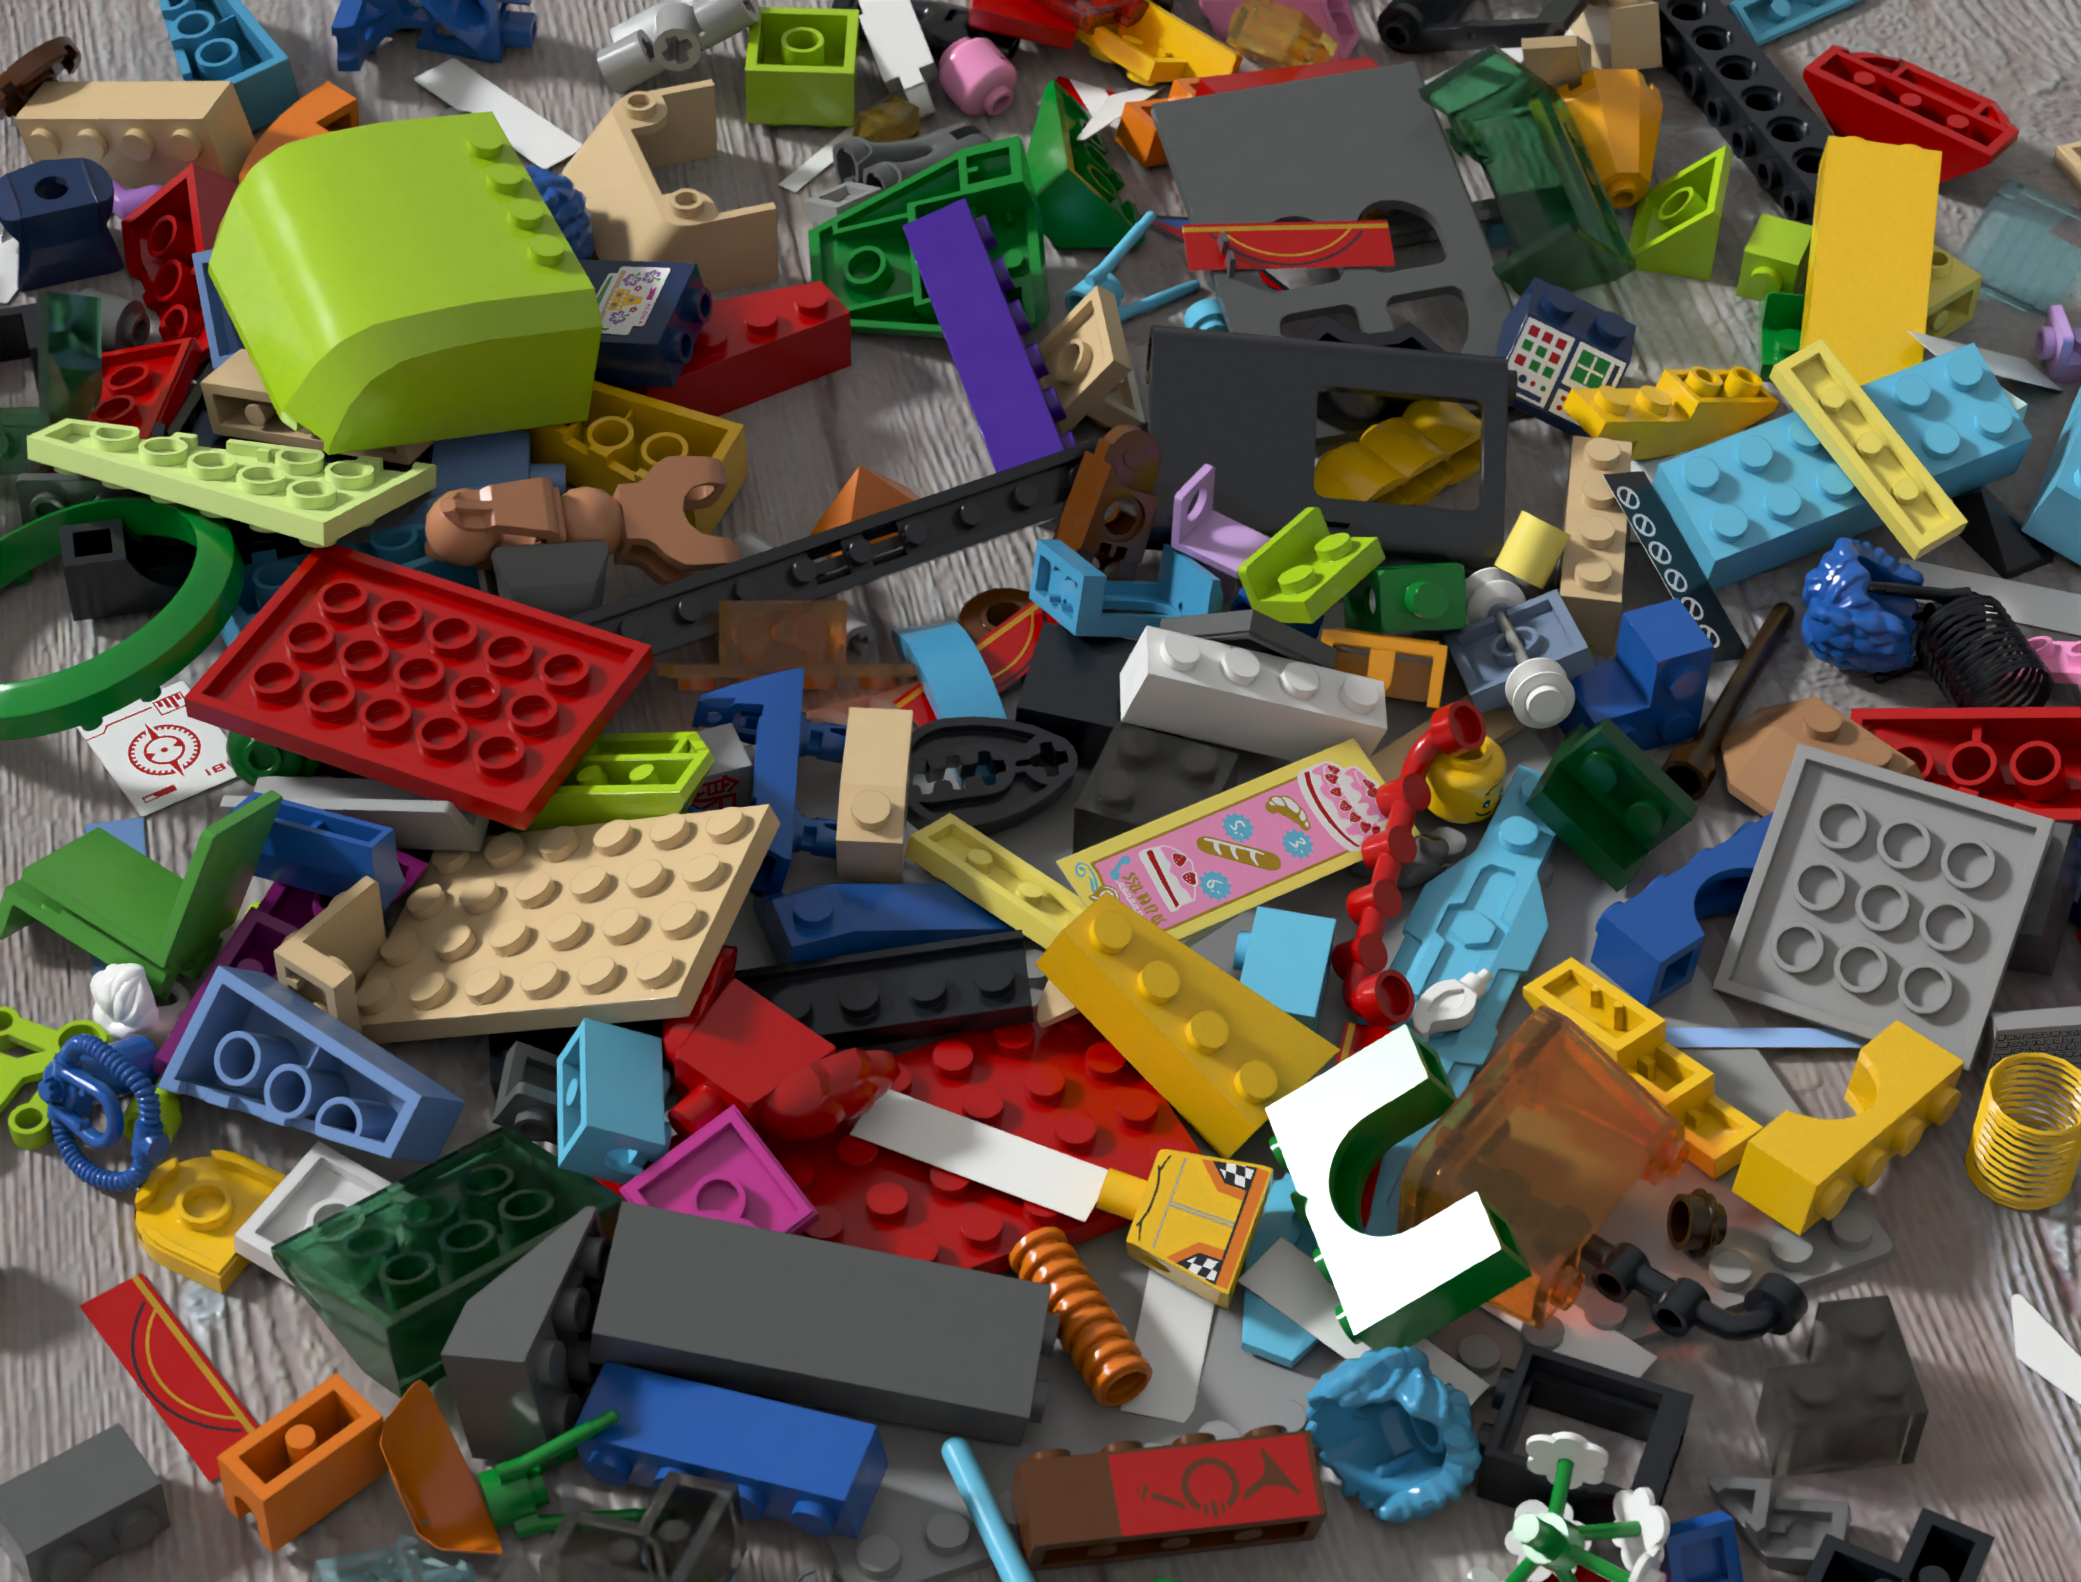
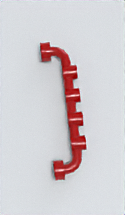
M1458 700L1437 709L1431 717L1430 728L1416 740L1408 752L1402 766L1400 778L1382 784L1378 788L1376 802L1382 815L1388 819L1386 828L1382 832L1367 837L1361 847L1363 861L1373 872L1370 884L1351 891L1346 901L1348 914L1351 920L1358 925L1356 937L1336 945L1331 954L1333 969L1337 976L1343 980L1342 997L1347 1010L1360 1018H1364L1375 1028H1386L1406 1021L1414 1010V993L1406 977L1396 970L1388 969L1382 971L1388 961L1387 950L1382 939L1387 920L1396 917L1402 909V896L1397 888L1402 866L1411 863L1417 854L1416 841L1411 832L1416 813L1428 808L1431 802V791L1426 782L1430 765L1441 752L1450 757H1458L1480 748L1485 741L1486 726L1480 711L1466 700Z

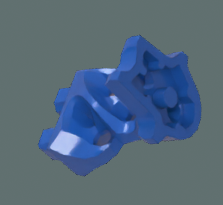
M341 0L331 26L332 36H336L337 68L338 71L343 72L360 71L367 55L374 54L380 42L387 35L395 30L405 28H423L422 34L416 40L418 49L479 61L501 63L507 47H533L538 31L537 15L531 12L510 10V4L530 6L532 0ZM443 25L455 36L439 32L437 26Z

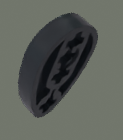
M972 716L943 718L926 723L912 733L907 821L913 827L920 830L951 813L985 836L993 835L1022 824L1046 810L1070 789L1078 766L1076 750L1064 737L1031 724L1008 719ZM1048 756L1052 765H1059L1056 776H1047L1044 767H1037L1039 757ZM978 765H987V770L990 774H997L993 785H985L981 776H975ZM956 768L959 777L965 778L963 789H953V785L949 780H943L946 769ZM924 774L928 783L935 782L932 793L922 794L919 785L913 784L914 775Z

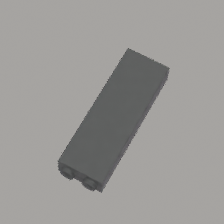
M622 1201L592 1331L589 1363L604 1365L605 1361L723 1389L1020 1446L1028 1421L1041 1424L1049 1380L1036 1378L1040 1355L1052 1357L1060 1314L1047 1312L1051 1285Z

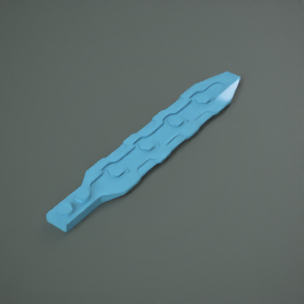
M1518 765L1476 851L1425 884L1403 927L1402 934L1405 938L1389 969L1396 970L1404 975L1410 983L1415 999L1414 1009L1423 993L1435 983L1454 978L1459 981L1467 973L1478 974L1484 968L1491 972L1492 979L1485 984L1486 993L1476 1002V1009L1471 1022L1464 1028L1437 1032L1429 1036L1428 1044L1437 1051L1459 1104L1474 1072L1483 1069L1498 1037V1031L1495 1028L1519 978L1527 976L1549 928L1539 877L1559 836L1525 805L1543 773ZM1413 1013L1406 1021L1386 1028L1395 1030L1407 1024L1412 1029ZM1358 1017L1356 1020L1357 1024L1371 1026L1364 1018ZM1457 1108L1403 1139L1383 1155L1367 1228H1364L1366 1235L1386 1237L1405 1232V1227L1402 1223L1428 1169L1435 1168L1452 1134L1450 1122ZM1287 1172L1283 1179L1275 1181L1271 1188L1245 1261V1272L1280 1237H1283L1314 1259L1312 1251L1319 1245L1313 1230L1309 1229L1297 1217L1298 1214L1290 1197V1194L1297 1189L1291 1174ZM1244 1286L1241 1350L1292 1368L1321 1342Z

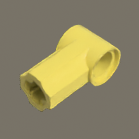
M1522 510L1494 565L1543 590L1571 535Z

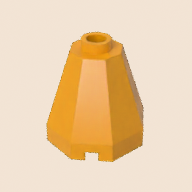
M1592 69L1580 76L1581 85L1569 91L1568 83L1554 90L1544 118L1547 135L1595 201L1602 207L1624 209L1645 197L1649 187L1663 110L1662 99L1659 89L1652 82L1650 87H1648L1644 75L1637 69Z

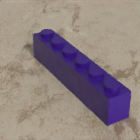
M963 198L903 225V230L996 473L1077 446L1078 444L1072 431L1070 430L1062 434L1058 422L1067 419V416L1054 386L1044 389L1040 378L1050 374L1042 353L1036 342L1028 346L1025 342L1023 335L1033 330L1020 300L1009 301L1006 292L1016 287L1002 256L995 260L992 258L990 250L998 247L999 244L986 215L975 218L966 199Z

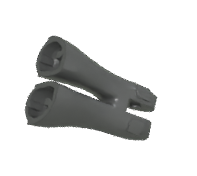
M969 121L955 123L908 140L875 142L853 136L833 146V162L839 185L853 181L880 187L885 191L966 147L992 142L993 140L982 134Z

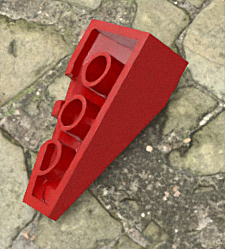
M192 162L121 221L126 267L131 277L141 281L145 289L141 297L146 307L157 313L161 321L158 331L163 341L196 337L203 352L199 363L201 365L211 355L192 254L213 249L220 223L239 184Z

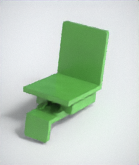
M270 790L206 827L200 835L184 879L100 827L95 828L24 868L21 879L6 887L0 903V939L4 940L37 919L108 965L113 963H135L143 966L152 992L163 999H167L171 994L178 973L191 980H196L201 977L204 967L215 960L223 938L219 937L220 932L235 923L283 797Z

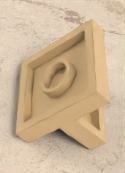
M1096 285L1038 344L1050 373L1040 378L1044 389L1054 386L1067 416V419L1058 422L1062 434L1072 430L1086 415L1102 428H1114L1122 424L1137 426L1145 423L1129 348L1126 347L1115 294Z

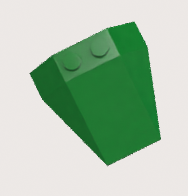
M1019 135L966 147L808 231L811 283L822 281L850 311L851 332L945 338L902 226L963 198L966 199L975 218L986 215L999 246L990 250L993 260L1002 256L1016 287L1006 292L1009 301L1012 302L1019 299L1032 330L1040 327L1050 312L1043 226L1027 158Z

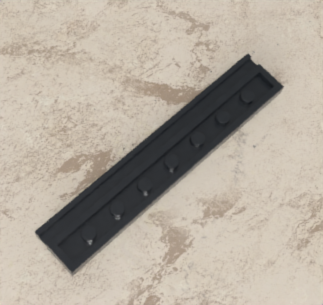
M1022 930L737 970L734 974V978L836 1046V1050L1035 1022ZM663 1019L610 1023L611 1025L662 1038ZM579 1026L489 1034L490 1084L495 1099H497L506 1054L516 1041L559 1056ZM662 1047L663 1068L667 1069L669 1074H675V1070L668 1064Z

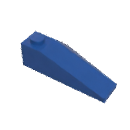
M946 883L811 884L753 899V909L777 965L1016 931V929ZM1023 935L1024 942L1031 940L1030 938Z

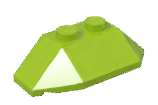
M696 731L600 734L526 831L509 825L506 826L519 833L554 829L560 826L572 827L607 823L619 819L633 820L666 816L672 813L686 814L715 760L711 751Z

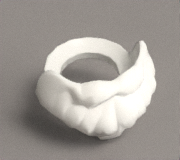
M135 963L110 964L105 970L98 971L90 983L95 1001L93 1009L94 1021L100 1024L117 1041L142 1035L152 1041L158 1051L192 1000L189 991L181 983L175 981L171 993L176 996L177 1002L168 1006H156L152 989L145 975V969L143 966Z

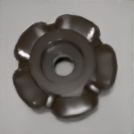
M1698 1188L1691 1194L1680 1193L1673 1198L1668 1210L1667 1232L1670 1243L1675 1249L1688 1250L1691 1256L1695 1258L1704 1257L1707 1252L1713 1250L1715 1245L1721 1244L1727 1231V1214L1723 1205L1717 1203L1712 1193H1707L1705 1189Z

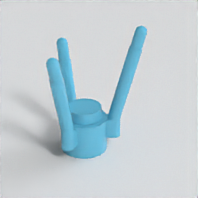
M1148 211L1107 257L1088 273L1085 279L1066 293L1064 299L1067 311L1070 313L1096 285H1099L1115 294L1122 323L1130 317L1200 289L1201 284L1198 280H1192L1122 307L1120 305V300L1124 296L1123 287L1119 280L1111 273L1119 265L1122 257L1156 219V214L1153 211Z

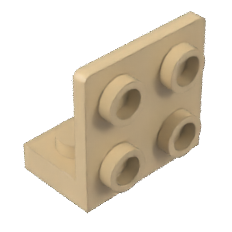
M364 876L346 892H341L335 896L328 907L300 930L290 933L281 945L274 950L277 977L280 983L360 1034L362 1026L359 1019L356 992L361 987L370 968L382 957L380 949L386 942L379 883L369 876Z

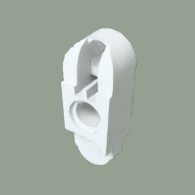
M858 0L863 12L858 17L889 93L903 89L916 120L935 113L936 109L925 79L935 76L939 72L911 0Z

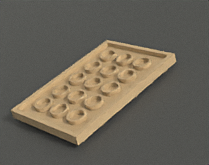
M770 804L739 808L727 807L721 810L686 814L672 813L666 816L633 820L619 819L607 823L572 827L560 826L546 830L519 833L506 832L501 835L485 836L481 851L434 850L428 863L426 874L418 881L386 942L381 946L380 954L382 957L370 968L361 987L356 992L359 1019L362 1026L361 1034L375 1044L576 1027L581 1024L584 1018L610 1024L689 1017L781 824Z

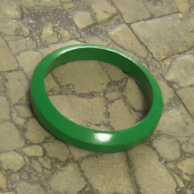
M150 495L116 496L63 508L33 520L0 538V590L11 582L19 585L29 581L33 575L31 569L62 555L59 526L122 518L138 536L171 537L197 547L193 567L181 589L158 615L130 637L87 661L59 672L23 681L0 683V740L34 738L81 726L84 731H92L103 723L102 717L116 712L139 699L142 702H151L157 699L162 693L160 686L180 673L213 642L230 619L240 599L245 578L244 561L235 539L222 518L203 516L200 514L199 509L179 503L164 504L155 502L150 498Z

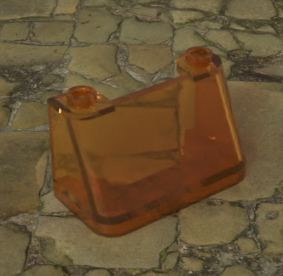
M1540 1006L1526 1019L1414 1149L1402 1176L1397 1234L1418 1226L1463 1198L1478 1191L1508 1217L1532 1272L1531 1277L1486 1303L1541 1330L1558 1308L1566 1311L1577 1299L1585 1279V1274L1578 1270L1581 1249L1636 1181L1640 1178L1655 1186L1665 1177L1674 1179L1680 1173L1688 1158L1691 1147L1690 1142L1684 1140L1685 1126L1569 1017L1549 1007Z

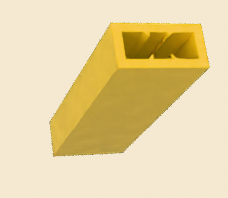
M1829 135L1818 170L1799 351L1822 338L1856 382L1862 386L1923 362L1924 345L1906 330L1921 334L1926 333L1942 151L1923 149L1913 144L1893 145L1866 141L1856 136L1837 137Z

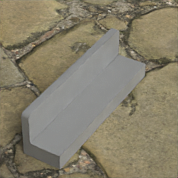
M258 776L254 792L261 794L272 790L281 795L284 800L394 828L396 849L481 851L490 820L461 810L452 802L435 801L369 778ZM225 795L222 798L219 809L227 816L231 813L230 810L248 796Z

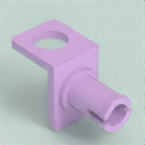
M1206 463L1174 497L1171 547L1201 561V566L1221 580L1220 587L1223 593V603L1234 599L1237 594V579H1240L1237 571L1238 567L1271 538L1212 510L1215 467ZM1199 491L1197 502L1192 511L1187 515L1190 503Z

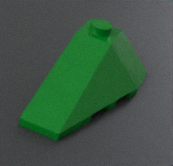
M1053 79L1045 87L1026 155L1042 217L1043 236L1045 235L1058 248L1115 247L1131 228L1140 221L1141 215L1133 202L1127 200L1123 203L1118 194V191L1125 186V183L1120 173L1112 169L1110 163L1104 157L1109 150L1100 132L1098 131L1086 140L1076 139L1092 119V116ZM1143 234L1132 247L1140 245L1145 240V235Z

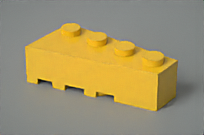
M597 381L593 383L588 421L522 429L530 435L532 463L566 464V482L577 488L588 486L603 489L612 497L618 484L638 483L647 476L650 469L657 462L665 457L707 456L719 459L726 469L728 481L721 497L711 507L684 512L689 524L703 534L712 535L748 476L745 428L743 424Z
M1107 892L1102 894L1068 924L1035 963L1036 967L1223 1159H1229L1269 1120L1265 1108L1308 1083L1340 1051L1339 1048Z

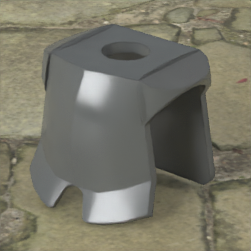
M601 540L497 546L493 548L490 555L494 571L483 570L488 593L564 618L601 607L609 547Z

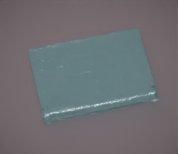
M2005 179L1988 203L1955 258L1983 275L1980 287L1981 292L2024 312L2034 311L2047 317L2049 305H2059L2081 268V210L2015 179Z

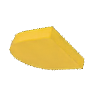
M212 1150L211 1156L196 1157L182 1162H178V1158L170 1159L151 1172L135 1196L134 1219L139 1242L144 1251L160 1265L223 1294L251 1262L234 1251L235 1233L287 1175L244 1155L226 1150Z

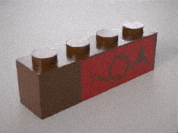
M1281 1425L1262 1426L1248 1431L1244 1437L1216 1440L1215 1435L1211 1433H1193L1176 1439L1172 1445L1146 1448L1139 1441H1120L1103 1447L1099 1453L1071 1455L1069 1450L1063 1448L1041 1450L1030 1455L1027 1460L1019 1461L1011 1485L1020 1550L1031 1572L1309 1541L1315 1539L1327 1516L1311 1430L1288 1432L1287 1428Z

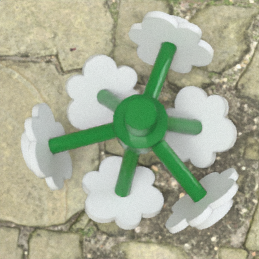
M1557 1432L1551 1436L1543 1434L1533 1435L1529 1437L1526 1443V1452L1529 1455L1527 1467L1535 1474L1546 1475L1548 1481L1553 1484L1549 1507L1538 1500H1527L1517 1507L1514 1514L1513 1529L1506 1535L1505 1545L1510 1553L1519 1555L1518 1566L1506 1580L1500 1581L1489 1569L1475 1566L1468 1573L1467 1578L1461 1581L1542 1582L1553 1573L1559 1582H1578L1574 1574L1577 1565H1580L1611 1582H1666V1574L1659 1571L1664 1559L1663 1546L1669 1536L1670 1520L1665 1509L1655 1505V1497L1652 1490L1648 1487H1639L1635 1491L1626 1489L1620 1490L1616 1494L1613 1502L1615 1522L1584 1525L1579 1521H1573V1509L1566 1502L1569 1489L1578 1488L1583 1482L1587 1484L1601 1483L1604 1480V1468L1607 1466L1609 1455L1604 1448L1590 1443L1585 1437L1576 1433ZM1612 1539L1617 1547H1621L1622 1561L1630 1572L1589 1552L1592 1541Z

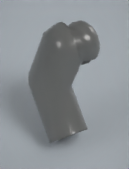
M1423 834L1415 840L1417 845L1416 857L1411 863L1402 866L1397 884L1398 889H1408L1429 882L1447 869L1448 863L1444 860L1448 855L1449 845L1445 839L1431 834ZM1363 860L1353 864L1351 867L1352 874L1369 880L1372 879L1373 872L1366 866Z

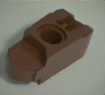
M1122 424L1112 428L1105 435L1104 439L1099 438L1094 454L1090 451H1085L1053 540H1061L1107 576V580L1134 581L1138 564H1141L1160 500V497L1152 492L1162 457L1159 456L1157 442L1151 434L1133 424ZM1116 502L1112 516L1104 521L1108 507Z

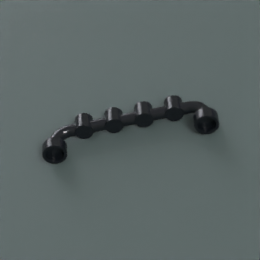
M1474 1102L1453 1121L1451 1133L1455 1144L1451 1149V1168L1458 1182L1471 1193L1478 1191L1508 1217L1511 1225L1518 1220L1536 1231L1537 1233L1533 1237V1246L1537 1254L1545 1262L1556 1267H1562L1576 1255L1596 1267L1591 1275L1592 1282L1596 1289L1607 1299L1622 1302L1633 1290H1636L1656 1302L1651 1309V1315L1656 1325L1666 1334L1681 1338L1695 1325L1703 1331L1724 1340L1747 1341L1762 1337L1768 1332L1774 1335H1786L1793 1330L1807 1313L1808 1301L1801 1288L1788 1277L1773 1272L1762 1275L1745 1295L1744 1306L1747 1312L1736 1313L1722 1309L1711 1302L1707 1291L1698 1282L1686 1277H1681L1674 1281L1652 1268L1647 1256L1635 1245L1627 1242L1618 1243L1616 1246L1591 1232L1588 1222L1577 1211L1565 1207L1555 1211L1533 1198L1531 1190L1519 1177L1509 1173L1498 1177L1484 1169L1479 1162L1488 1163L1493 1161L1512 1140L1511 1127L1506 1118L1496 1108L1483 1102Z

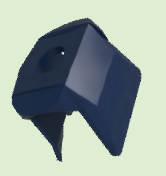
M86 158L41 160L7 173L0 178V222L4 227L1 240L2 243L12 238L18 241L17 287L20 292L115 273L124 268V263L107 225L114 204L113 182L108 172L100 164Z

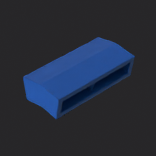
M253 792L230 810L231 813L263 794ZM284 799L253 874L256 877L333 898L341 892H346L364 876H369L379 883L382 911L388 908L405 883L397 860L394 828Z

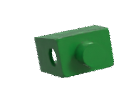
M1456 562L1376 567L1343 596L1346 629L1389 633L1466 628L1467 625L1464 565ZM1371 587L1375 594L1376 604L1374 614L1371 611L1369 603V594Z

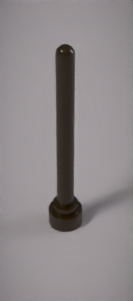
M1780 602L1773 606L1693 741L1674 748L1661 767L1693 800L1702 798L1714 780L1716 766L1713 755L1794 620V608L1786 602Z

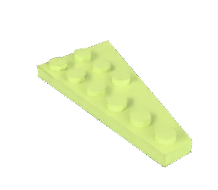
M66 418L27 436L28 459L53 466L54 471L64 475L80 474L102 481V485L107 488L131 489L145 493L158 503L186 505L199 509L200 514L203 516L237 520L249 524V528L256 532L281 533L298 538L302 545L313 548L332 546L337 542V539L358 528L372 525L375 519L437 487L435 464L415 462L412 465V469L408 472L383 469V458L360 455L356 460H342L330 463L325 462L322 450L229 439L226 442V449L198 446L197 434L175 432L171 437L140 439V431L137 427Z

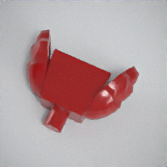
M722 946L690 1016L663 1019L661 1029L662 1047L669 1066L675 1070V1093L681 1100L669 1111L668 1120L674 1131L684 1140L733 1104L761 1139L768 1135L773 1139L787 1142L816 1140L835 1131L839 1124L851 1121L868 1112L875 1101L888 1092L901 1074L892 1052L883 1050L863 1051L854 1047L836 1053V1046L734 978L737 963L736 946Z

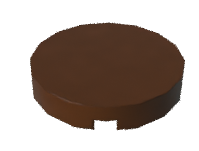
M60 36L46 41L19 58L0 74V120H3L5 115L8 118L11 116L16 117L43 82L58 81L56 78L64 69L69 75L77 70L82 58L81 51L68 36Z

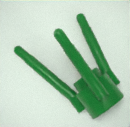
M614 1409L586 1421L521 1457L495 1465V1468L477 1474L494 1529L498 1530L513 1524L518 1540L546 1531L663 1522L667 1519L668 1512L663 1507L538 1515L537 1508L550 1504L542 1474L578 1458L580 1455L576 1448L577 1445L618 1423L620 1413ZM559 1455L554 1466L541 1465Z

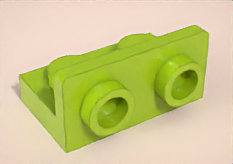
M1307 507L1238 567L1237 571L1252 609L1281 623L1313 624L1386 558L1378 537H1350L1348 533L1330 535L1320 508Z

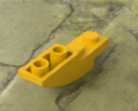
M1694 366L1691 369H1664L1656 387L1644 385L1640 388H1614L1602 385L1599 388H1572L1562 408L1592 438L1603 437L1611 440L1632 442L1631 460H1641L1675 455L1686 450H1693L1736 433L1773 413L1779 401L1762 386V379L1747 368L1735 366L1732 369H1707Z

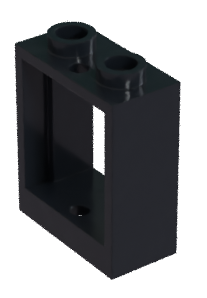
M1525 1343L1516 1369L1503 1366L1491 1403V1408L1500 1411L1495 1425L1483 1421L1476 1436L1479 1442V1452L1482 1456V1461L1479 1465L1481 1473L1477 1497L1517 1509L1522 1502L1527 1500H1538L1549 1507L1553 1484L1548 1481L1546 1475L1535 1474L1528 1469V1458L1513 1453L1528 1409L1532 1405L1646 1441L1631 1490L1635 1491L1639 1487L1650 1488L1655 1497V1505L1662 1507L1685 1438L1694 1395ZM1583 1482L1580 1487L1569 1489L1566 1502L1573 1509V1521H1579L1584 1525L1615 1522L1614 1498L1620 1490L1626 1489L1605 1482L1599 1484Z

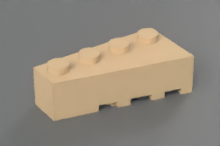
M45 81L14 118L33 163L53 159H91L100 164L108 172L111 179L116 180L122 185L135 188L148 185L165 186L192 162L239 184L238 176L248 155L256 145L232 81Z

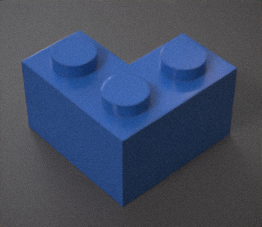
M1679 598L1624 612L1622 614L1615 658L1596 663V668L1579 674L1571 681L1575 691L1574 706L1569 715L1557 725L1563 734L1566 735L1581 723L1592 730L1606 718H1609L1642 751L1668 744H1677L1695 737L1699 730L1714 645Z

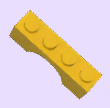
M1896 1020L1860 1050L1844 1100L1854 1110L1856 1116L1844 1119H1820L1785 1110L1748 1140L1732 1192L1799 1236L1804 1234L1822 1217L1828 1221L1832 1220L1842 1210L1850 1193L1860 1185L1866 1189L1871 1187L1880 1177L1890 1159L1896 1154L1902 1157L1907 1156L1921 1139L1924 1130L1933 1123L1942 1126L1951 1117L1961 1099V1092L1956 1089V1085L1965 1062Z

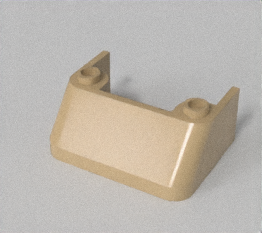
M712 79L646 92L635 91L620 98L563 169L562 176L568 177L575 184V188L584 193L587 199L586 207L591 211L590 224L593 228L594 249L591 256L593 260L696 263L703 284L711 293L779 280L777 208L774 202L719 213L715 203L709 196L694 189H679L673 193L662 195L651 169L717 156L715 85Z

